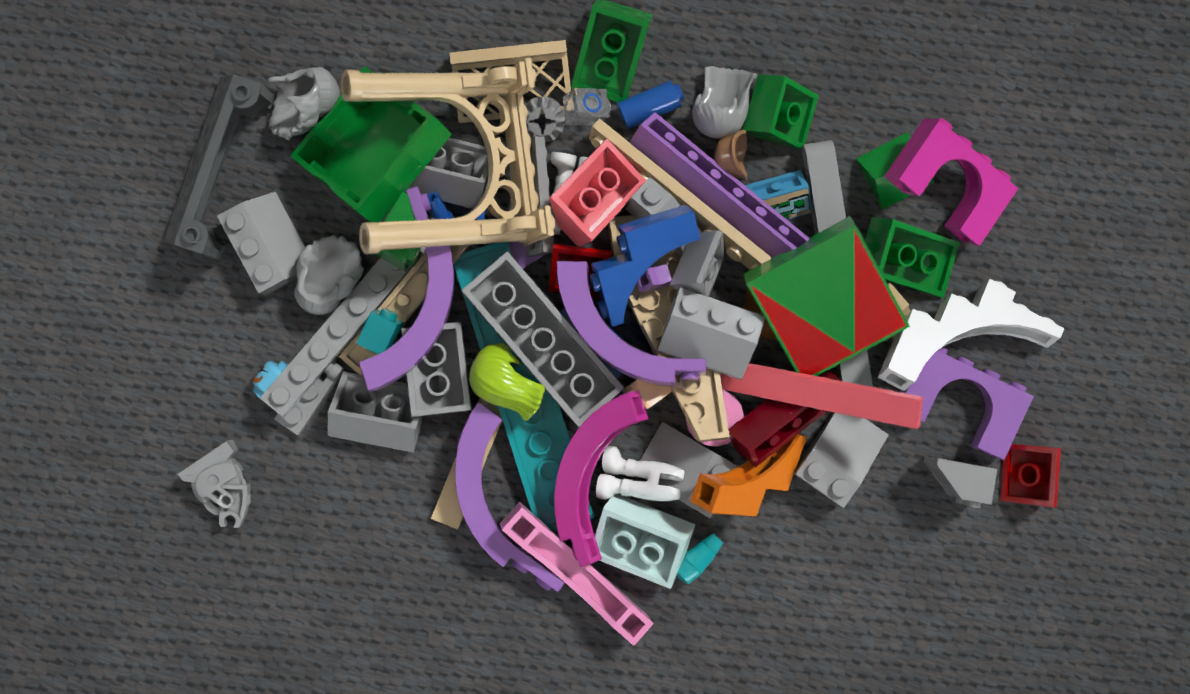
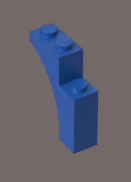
M687 205L618 225L620 235L616 236L620 252L624 254L591 264L594 273L589 275L594 292H599L601 301L597 302V308L601 318H606L612 327L624 323L625 310L630 294L638 280L653 263L680 246L700 240L694 211Z

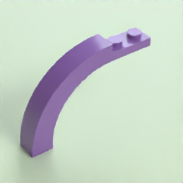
M418 186L407 189L406 191L416 221L429 220L426 212L431 210L427 194L420 195ZM449 246L425 247L429 267L428 289L423 307L412 327L396 344L386 351L359 362L368 391L373 392L386 387L410 372L424 359L442 333L448 319L454 292V268Z
M478 401L463 427L456 454V491L465 521L481 547L502 567L512 558L513 562L511 564L524 574L530 571L537 577L535 582L547 591L552 587L558 592L565 582L511 540L497 525L487 507L481 481L483 458L488 442L502 421V418Z

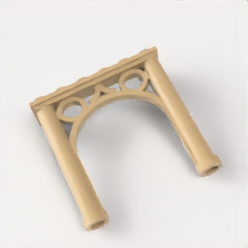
M524 58L512 67L490 69L487 73H360L359 70L343 71L341 92L345 101L435 100L457 107L471 119L480 132L486 147L489 164L486 189L480 202L470 213L453 219L362 223L359 237L364 254L379 253L380 250L502 242L524 243V246H530L554 236L555 219L551 214L550 206H543L537 209L539 198L535 191L533 180L535 167L530 157L531 137L527 133V108L523 103V94L535 87L536 73L534 68H532L531 58ZM463 97H482L483 100L475 107ZM487 104H493L498 108L501 119L499 127L492 126L483 116ZM505 130L507 148L502 144L500 137L495 139L494 135L500 134ZM509 164L511 181L505 179L499 181V177L505 175V169ZM498 188H504L509 192L511 197L510 211L502 210L495 201L494 195ZM486 208H488L493 216L498 218L475 220Z

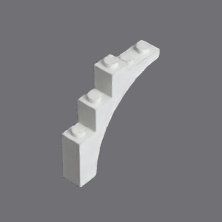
M989 279L978 289L972 304L962 296L951 294L940 304L934 319L926 312L912 309L905 316L910 327L895 335L878 378L905 391L916 381L923 366L936 351L962 338L983 334L1009 335L1027 339L1048 348L1061 338L1064 328L1055 324L1049 318L1041 317L1031 312L1026 306L1012 302L1016 292L1007 288L1002 282Z

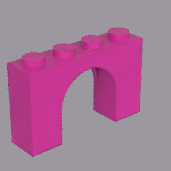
M924 118L884 177L904 194L920 196L938 169L946 162L955 160L965 174L966 189L960 204L944 227L962 242L980 246L1019 188L1010 181V175L991 165L992 160L988 156L976 152L971 147L973 144L970 140L955 134L951 130L953 126L942 118H937V120Z

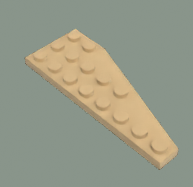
M633 215L614 217L608 223L612 257L624 254L620 252L616 236L620 235L618 225L637 220ZM672 250L659 258L649 268L667 264L670 276L673 278L681 256ZM636 283L628 303L654 355L674 358L657 352V348L677 290L667 286L653 291L640 292ZM706 368V374L699 375V380H683L681 375H675V387H670L697 441L707 442L728 439L730 436L720 373Z

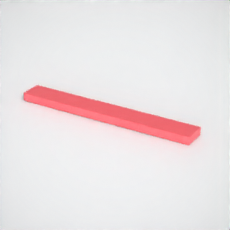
M751 363L748 364L741 380L720 373L722 390L914 429L920 427L923 397Z

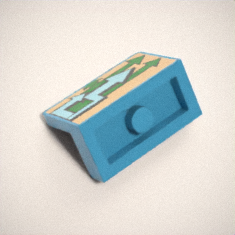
M801 170L745 185L787 220L808 215L812 212L809 185Z

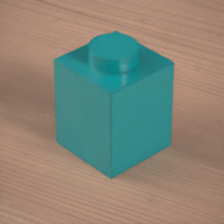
M382 308L381 311H371L356 344L376 354H380L394 345L404 322L397 319L398 314L389 309Z

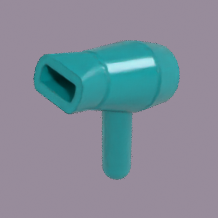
M713 533L689 551H686L677 573V578L684 583L691 584L709 566L722 547L723 542Z

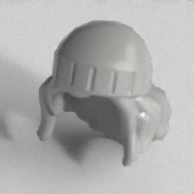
M323 67L300 69L284 76L270 77L268 82L276 86L278 92L273 102L274 110L269 118L268 127L272 130L273 135H278L286 140L310 131L316 126L319 118L325 117L340 96V89L333 75Z
M335 235L315 240L312 245H307L303 249L296 267L298 280L294 290L295 299L303 310L315 315L328 314L340 305L343 298L351 294L364 271L361 265L360 250L354 242H348L344 236L337 238Z

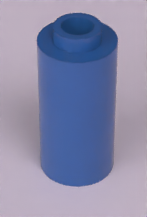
M671 80L618 102L617 107L625 127L629 130L642 124L654 112L662 116L680 108V101L684 100V96L679 84L673 85Z

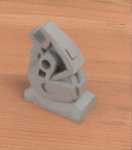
M232 439L224 442L177 475L183 481L191 482L196 498L204 504L209 512L219 515L220 527L227 526L226 518L228 515H232L236 520L234 528H239L243 524L249 504H251L250 483H246L243 478L242 470L244 469L235 458H232L238 451Z

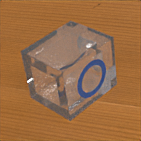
M574 88L563 96L566 125H594L599 118L605 121L610 117L611 105L607 99L606 89Z

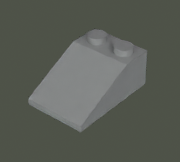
M833 412L799 459L794 474L835 504L844 508L861 485L886 441L888 434L867 419Z
M664 422L659 426L639 460L666 463L684 470L683 481L659 478L658 485L679 489L681 493L678 500L710 519L713 513L690 502L699 474L724 473L738 467Z

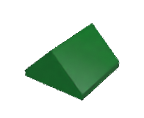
M907 132L855 159L882 210L910 196L909 194H904L884 177L911 138ZM933 178L931 179V181L929 182V184H928L927 186H929V185H931V184L934 183V182H933Z

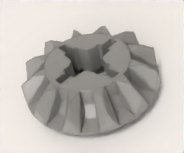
M536 97L525 104L527 108V133L531 138L534 136L545 137V142L554 141L563 132L565 114L558 102L549 97ZM541 109H544L547 119L555 120L547 122L544 131H541V128H539V123L530 121L539 118Z

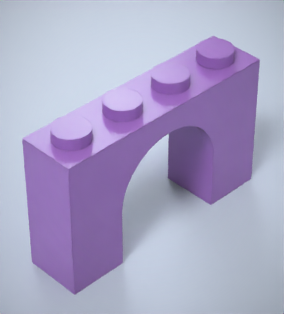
M942 347L925 363L916 381L905 391L901 390L900 392L923 397L921 422H925L937 394L947 383L957 379L972 383L979 389L984 398L985 414L970 446L996 459L1004 460L1034 396L1026 393L1027 388L1019 383L1010 381L1007 384L999 380L1001 375L984 368L982 372L973 368L974 362L964 357L958 356L957 359L946 355L948 350Z

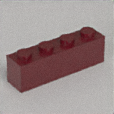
M829 370L818 375V377L840 381ZM767 399L728 429L730 440L734 449L756 468L827 411Z

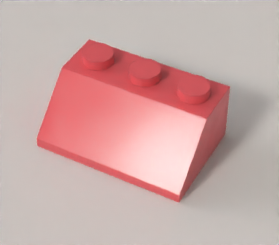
M608 139L604 140L549 197L558 226L578 247L592 241L646 181Z

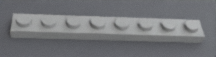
M421 247L420 251L422 252L421 256L426 251L425 247ZM380 258L260 399L284 418L362 328L370 312L380 307L411 270L412 266L409 265L405 272Z

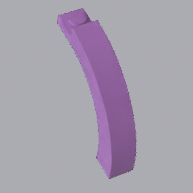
M557 261V277L565 309L580 337L601 360L629 377L661 386L675 387V375H681L683 380H699V375L706 374V359H677L654 356L642 352L621 340L604 323L593 304L589 287V267L587 262Z

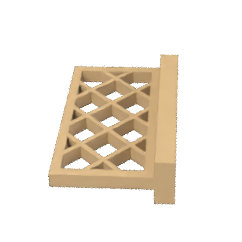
M566 40L449 53L452 73H459V70L468 69L475 73H480L476 70L477 68H486L483 73H487L492 67L514 65L524 58H531L532 66L537 70L536 77L541 73L553 83L543 97H548L555 86H557L566 93L567 106H561L563 111H573ZM562 59L563 72L555 81L543 71V68L550 60ZM545 61L540 68L533 63ZM563 76L565 88L559 84V81L563 78ZM530 90L537 97H542L535 90ZM473 97L478 102L481 101V99H479L478 97ZM487 104L486 108L493 114L483 115L485 119H500V113L494 111ZM457 108L459 123L472 122L468 116L464 117V112Z

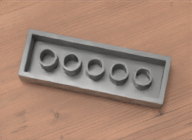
M508 251L462 289L465 296L536 379L544 385L548 393L578 427L597 409L609 402L624 389Z

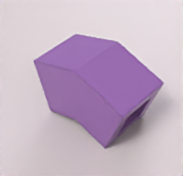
M667 264L648 268L637 282L639 291L648 292L669 286L672 278Z

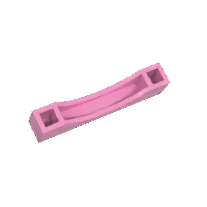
M519 502L501 521V529L571 587L633 646L654 624L644 611L592 565L580 567L578 560L573 556L572 548L566 542L560 541V537L522 503Z

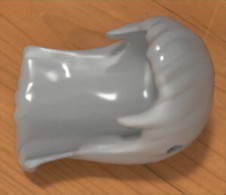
M715 66L705 67L704 90L702 95L699 94L692 108L694 124L701 133L711 138L721 139L734 135L741 129L746 119L749 107V90L757 74L738 69L731 70Z

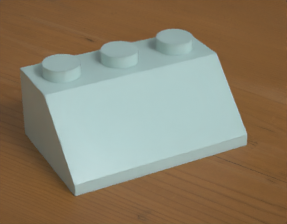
M615 494L608 500L602 510L595 535L602 557L599 561L671 589L688 549L695 524Z

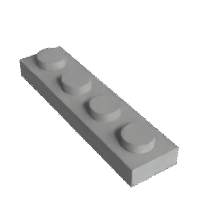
M534 136L531 138L530 157L535 167L533 180L534 188L539 198L537 207L539 209L543 206H550L549 178L547 175L545 137ZM551 236L527 246V257H538L552 253L554 237Z

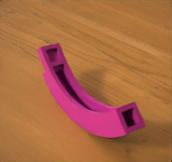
M639 390L616 397L591 414L572 437L560 463L555 487L556 524L560 541L571 539L573 544L572 553L575 559L578 560L580 567L602 559L589 514L590 482L596 463L608 444L625 429L648 419Z

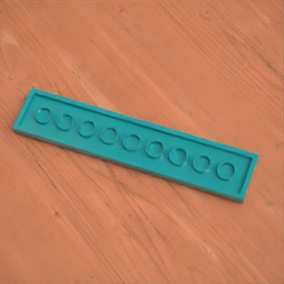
M494 243L465 252L454 264L461 290L507 251L512 256L509 243ZM463 293L480 350L493 343L506 344ZM511 349V353L520 362V364L510 362L512 368L521 376L541 384ZM545 389L540 407L528 421H525L514 410L501 406L498 407L531 512L552 531L558 530L555 517L556 479L564 452L570 443V438L559 404ZM589 501L590 519H593L594 514Z

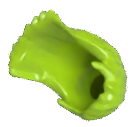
M489 344L477 354L472 363L469 376L472 390L485 401L514 410L525 421H528L540 407L541 399L545 392L544 385L521 376L512 368L510 362L520 364V362L511 353L510 347L506 344Z

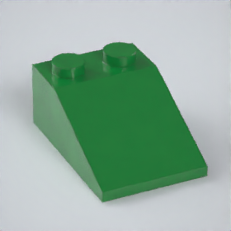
M596 0L592 6L571 88L585 93H594L598 97L615 102L627 99L653 14L608 0Z
M872 217L865 243L886 282L944 298L960 242L894 219Z

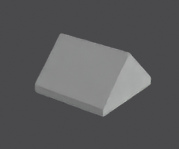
M719 230L699 233L700 240L686 244L669 286L677 291L681 287L709 297L725 258L723 232Z

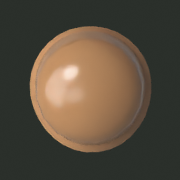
M739 130L734 135L721 138L714 152L715 162L735 178L748 181L743 165L747 150L746 130Z

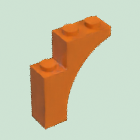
M799 433L756 468L747 461L739 467L724 473H700L690 502L713 514L757 516L766 489L788 491L807 436Z

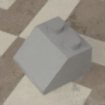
M928 456L924 457V463L947 495L956 497L955 503L974 508H981L982 503L992 505L997 469Z

